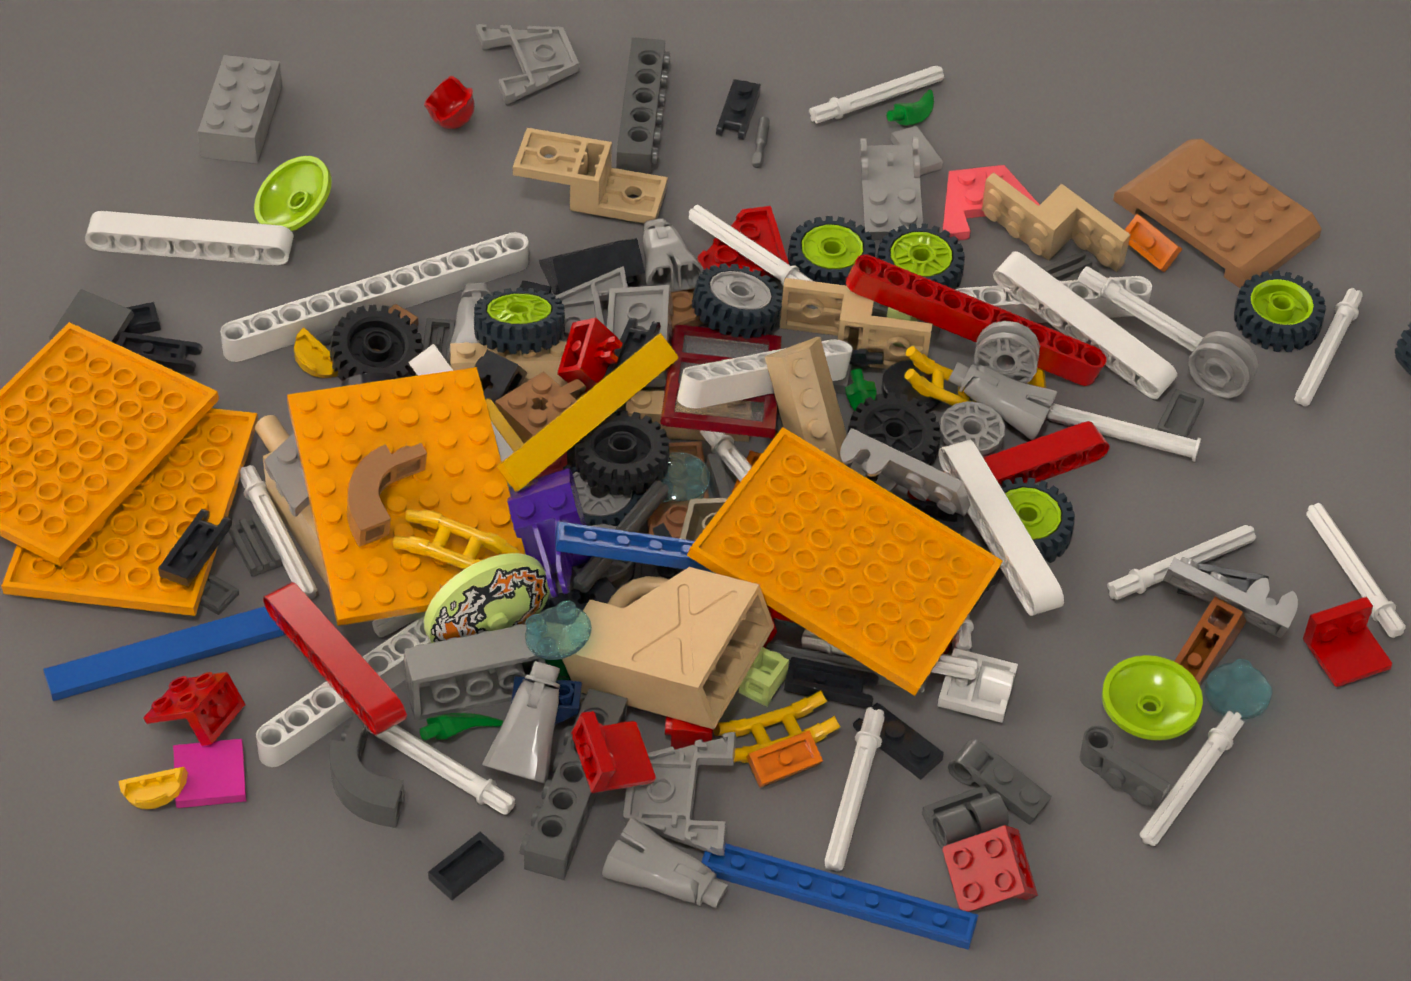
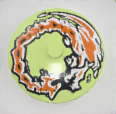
M520 553L493 556L464 569L437 592L427 608L424 617V629L431 643L445 641L454 637L460 638L475 635L484 631L510 628L518 624L524 625L529 618L535 619L546 604L550 593L545 570L538 560Z

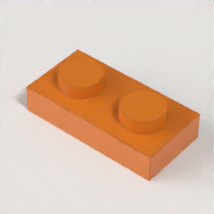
M1139 214L1135 215L1125 229L1130 234L1129 245L1163 272L1168 269L1182 251L1180 246Z
M809 730L749 753L746 757L760 788L820 765L823 762Z

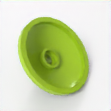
M313 156L295 157L278 166L264 180L256 195L254 212L257 221L260 224L284 226L291 231L308 224L319 214L328 200L332 184L329 168L323 161Z
M1135 656L1119 662L1107 674L1102 688L1103 706L1111 720L1124 731L1143 739L1167 740L1183 735L1196 724L1203 706L1202 691L1193 675L1178 663L1159 656Z

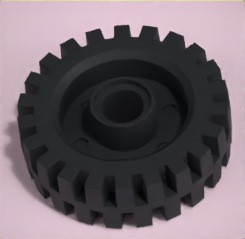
M369 305L368 311H366L364 306L357 307L356 313L353 310L347 312L346 318L342 317L338 325L335 326L331 339L330 361H332L334 372L338 371V377L341 381L364 373H388L400 378L415 376L416 372L408 362L419 355L423 349L422 337L420 333H417L418 327L416 324L410 325L411 319L407 315L400 318L401 311L394 309L392 314L388 313L389 306L382 305L381 311H377L376 305Z
M881 393L875 396V400L871 397L865 399L864 404L860 403L856 411H853L847 434L852 428L932 466L937 455L941 432H939V421L936 422V415L934 412L929 413V407L925 403L919 407V400L914 397L909 402L907 401L908 395L901 394L900 399H897L895 393H888L887 399H885Z
M621 411L620 416H616L615 412H613L576 443L575 463L577 472L580 473L583 481L587 480L590 487L594 488L598 485V491L605 493L607 488L610 489V495H617L618 490H622L623 496L631 494L633 489L636 494L643 493L644 487L649 489L655 481H662V477L667 473L669 464V439L664 429H661V425L657 421L652 423V418L649 416L641 419L640 413L633 412L632 416H628V411Z

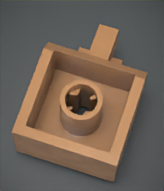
M543 371L496 400L495 406L521 441L525 443L585 394L586 385L579 379H576L561 387Z

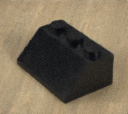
M637 238L619 240L539 260L540 267L551 286L553 294H561L624 266L627 283L638 281L636 275L645 273Z

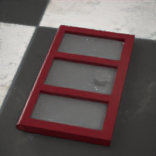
M675 325L673 327L671 347L679 358L667 370L660 420L661 425L774 439L777 401L774 393L695 409L681 405L677 401L682 373L685 368L781 349L782 336L768 334L764 336L761 334V337L754 338L751 334L750 339L743 338L742 334H739L738 338L731 337V332L728 331L726 335L719 333L720 329L713 330L706 327Z

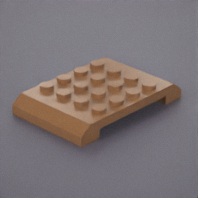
M1203 139L1187 140L1117 190L1113 201L1133 215L1143 211L1224 267V278L1239 288L1243 286L1247 279L1251 280V277L1255 274L1259 277L1262 272L1266 271L1272 274L1273 271H1276L1318 239L1322 230L1312 212Z

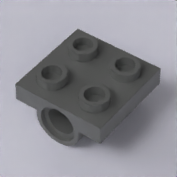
M985 785L923 806L922 815L942 849L946 845L1004 825L1009 826V817L1004 801L997 793L990 795Z

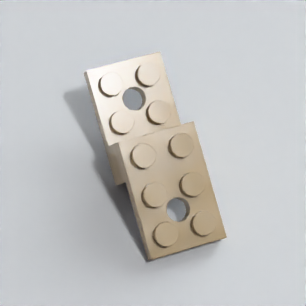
M532 128L526 129L513 165V175L570 185V211L645 223L648 220L658 218L668 186V177L611 168L612 142ZM547 154H550V155H553L554 157L545 158L544 156L547 155ZM631 194L638 195L639 197L630 198L629 196Z
M994 172L986 179L982 211L988 219L994 222L997 221L1005 227L1012 237L1019 238L1025 242L1035 254L1042 255L1049 261L1070 239H1073L1079 248L1088 250L1096 256L1102 265L1110 267L1116 272L1124 265L1130 234L1062 183L1038 206Z
M785 278L780 328L836 335L838 340L850 344L853 350L867 349L868 352H884V364H870V367L888 369L897 362L910 360L905 353L911 346H914L928 357L932 323L872 316L874 301L853 293L844 285ZM807 305H814L818 309H810ZM894 343H900V344H903L904 346H903V347H897V346H894L893 344H894Z

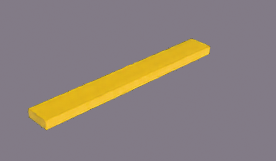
M661 333L658 334L496 467L514 491H519L679 358L664 336Z

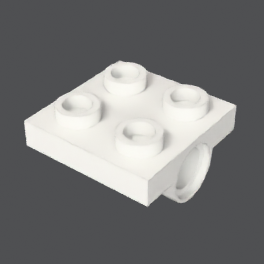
M954 648L951 656L976 660L979 665L978 673L974 680L946 675L937 706L1002 723L1018 664Z

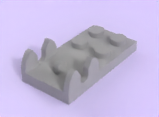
M912 136V144L867 146V139L861 138L860 158L865 232H870L872 240H881L885 235H889V231L893 229L898 231V227L902 225L909 229V224L916 223L917 228H921L923 213L918 136Z
M669 285L609 289L607 328L619 340L629 318H636L638 320L637 329L649 330L653 321L660 322L659 334L661 333L669 343V337H672L673 334L670 316H673V303ZM668 368L643 388L665 386Z
M850 429L840 450V456L845 465L853 462L850 468L866 478L878 475L876 484L889 492H892L897 485L909 489L910 494L919 500L926 501V499L936 502L937 506L948 514L956 512L965 516L970 508V502L963 481L857 430Z
M1174 557L1163 579L1164 581L1208 603H1211L1214 596L1243 611L1248 623L1279 638L1288 630L1298 607V598L1294 591L1283 595L1276 605V601L1273 598H1266L1270 591L1268 578L1256 580L1245 593L1229 585V580L1216 572H1211L1209 575L1199 570V565L1196 562L1182 557L1181 560Z

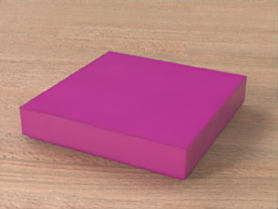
M242 739L214 741L213 744L204 746L200 743L173 745L174 768L184 766L188 772L185 786L180 794L175 797L177 808L246 801Z

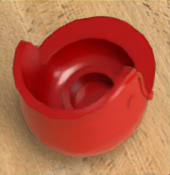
M449 76L432 91L425 100L424 106L433 121L439 126L446 129L460 128L470 121L474 113L473 89L466 88L460 80L454 76Z

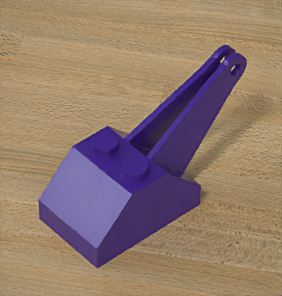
M570 468L533 479L517 492L511 486L508 487L511 497L507 498L516 536L517 538H522L525 554L538 560L544 568L547 584L553 598L558 597V589L553 573L557 572L563 594H568L572 567L587 563L592 557L555 550L557 522L586 525L575 479Z

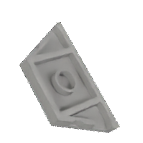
M293 433L264 460L270 478L276 482V488L281 497L284 496L288 502L291 514L296 517L310 502Z

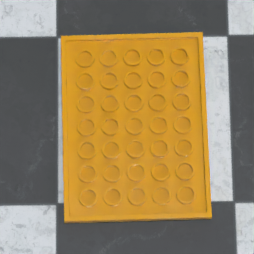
M69 322L0 390V536L62 566L219 401L218 391Z
M477 367L287 394V404L337 626L426 612L437 592L455 575L464 570L427 555L423 556L393 547V540L396 535L421 537L432 543L438 529L422 526V524L407 522L405 516L408 509L435 511L443 514L442 516L486 533L491 532L505 539L508 544L518 549L520 554H525L522 538H517L509 511L507 498L511 496L507 481L496 467L501 463V458ZM422 443L427 452L425 470L388 485L380 494V500L391 518L389 535L359 547L350 531L347 520L348 488L354 470L364 457L385 444L390 453L394 454L404 446L412 447ZM450 534L444 548L463 555L469 540ZM482 545L476 559L484 560L501 554H496Z
M211 408L62 566L17 545L1 585L3 594L195 616L217 548L189 587L160 577L158 568L201 509L210 512L207 522L219 525L224 517H228L241 477V468L245 465L256 431L257 413Z
M784 427L781 428L692 544L687 554L688 557L716 574L759 584L766 605L914 696L1003 562L1000 558Z

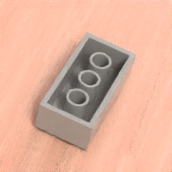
M229 55L223 56L198 129L201 157L258 163L282 88L280 61Z
M536 622L525 625L518 624L495 631H484L460 638H449L445 641L430 644H419L404 649L406 691L414 720L417 721L435 715L455 713L511 701L515 676L525 677V675H530L534 661L545 664V651Z

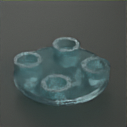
M683 452L669 453L667 473L662 477L661 481L669 487L668 496L663 502L703 498L710 483V471L707 465L700 458L692 454Z
M563 601L556 607L528 617L525 623L527 628L525 640L529 650L537 657L547 660L563 659L577 653L585 646L590 638L592 626L587 614L576 608L574 602Z
M1237 659L1233 663L1218 666L1208 675L1205 683V694L1210 705L1224 716L1228 711H1231L1233 714L1238 712L1242 715L1241 720L1251 719L1263 713L1268 707L1273 693L1266 677L1259 670L1252 667V664L1246 659Z

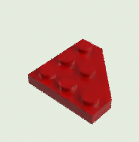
M764 206L742 209L736 215V220L731 226L789 264L772 207ZM718 238L713 240V245L707 251L703 250L697 256V260L704 270L706 268L710 269V266L713 265L719 267L720 264H727L730 268L731 264H738L739 269L747 266L750 267V272H754L755 269L760 271L761 277L765 275L770 278L775 277Z

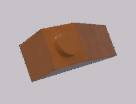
M1214 596L1174 662L1188 670L1199 686L1203 684L1228 652L1247 622L1244 612Z

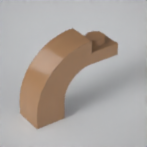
M422 443L412 447L404 446L394 454L390 453L385 444L364 457L354 470L348 488L347 520L350 531L359 547L389 535L391 518L380 500V494L388 485L425 470L427 452Z

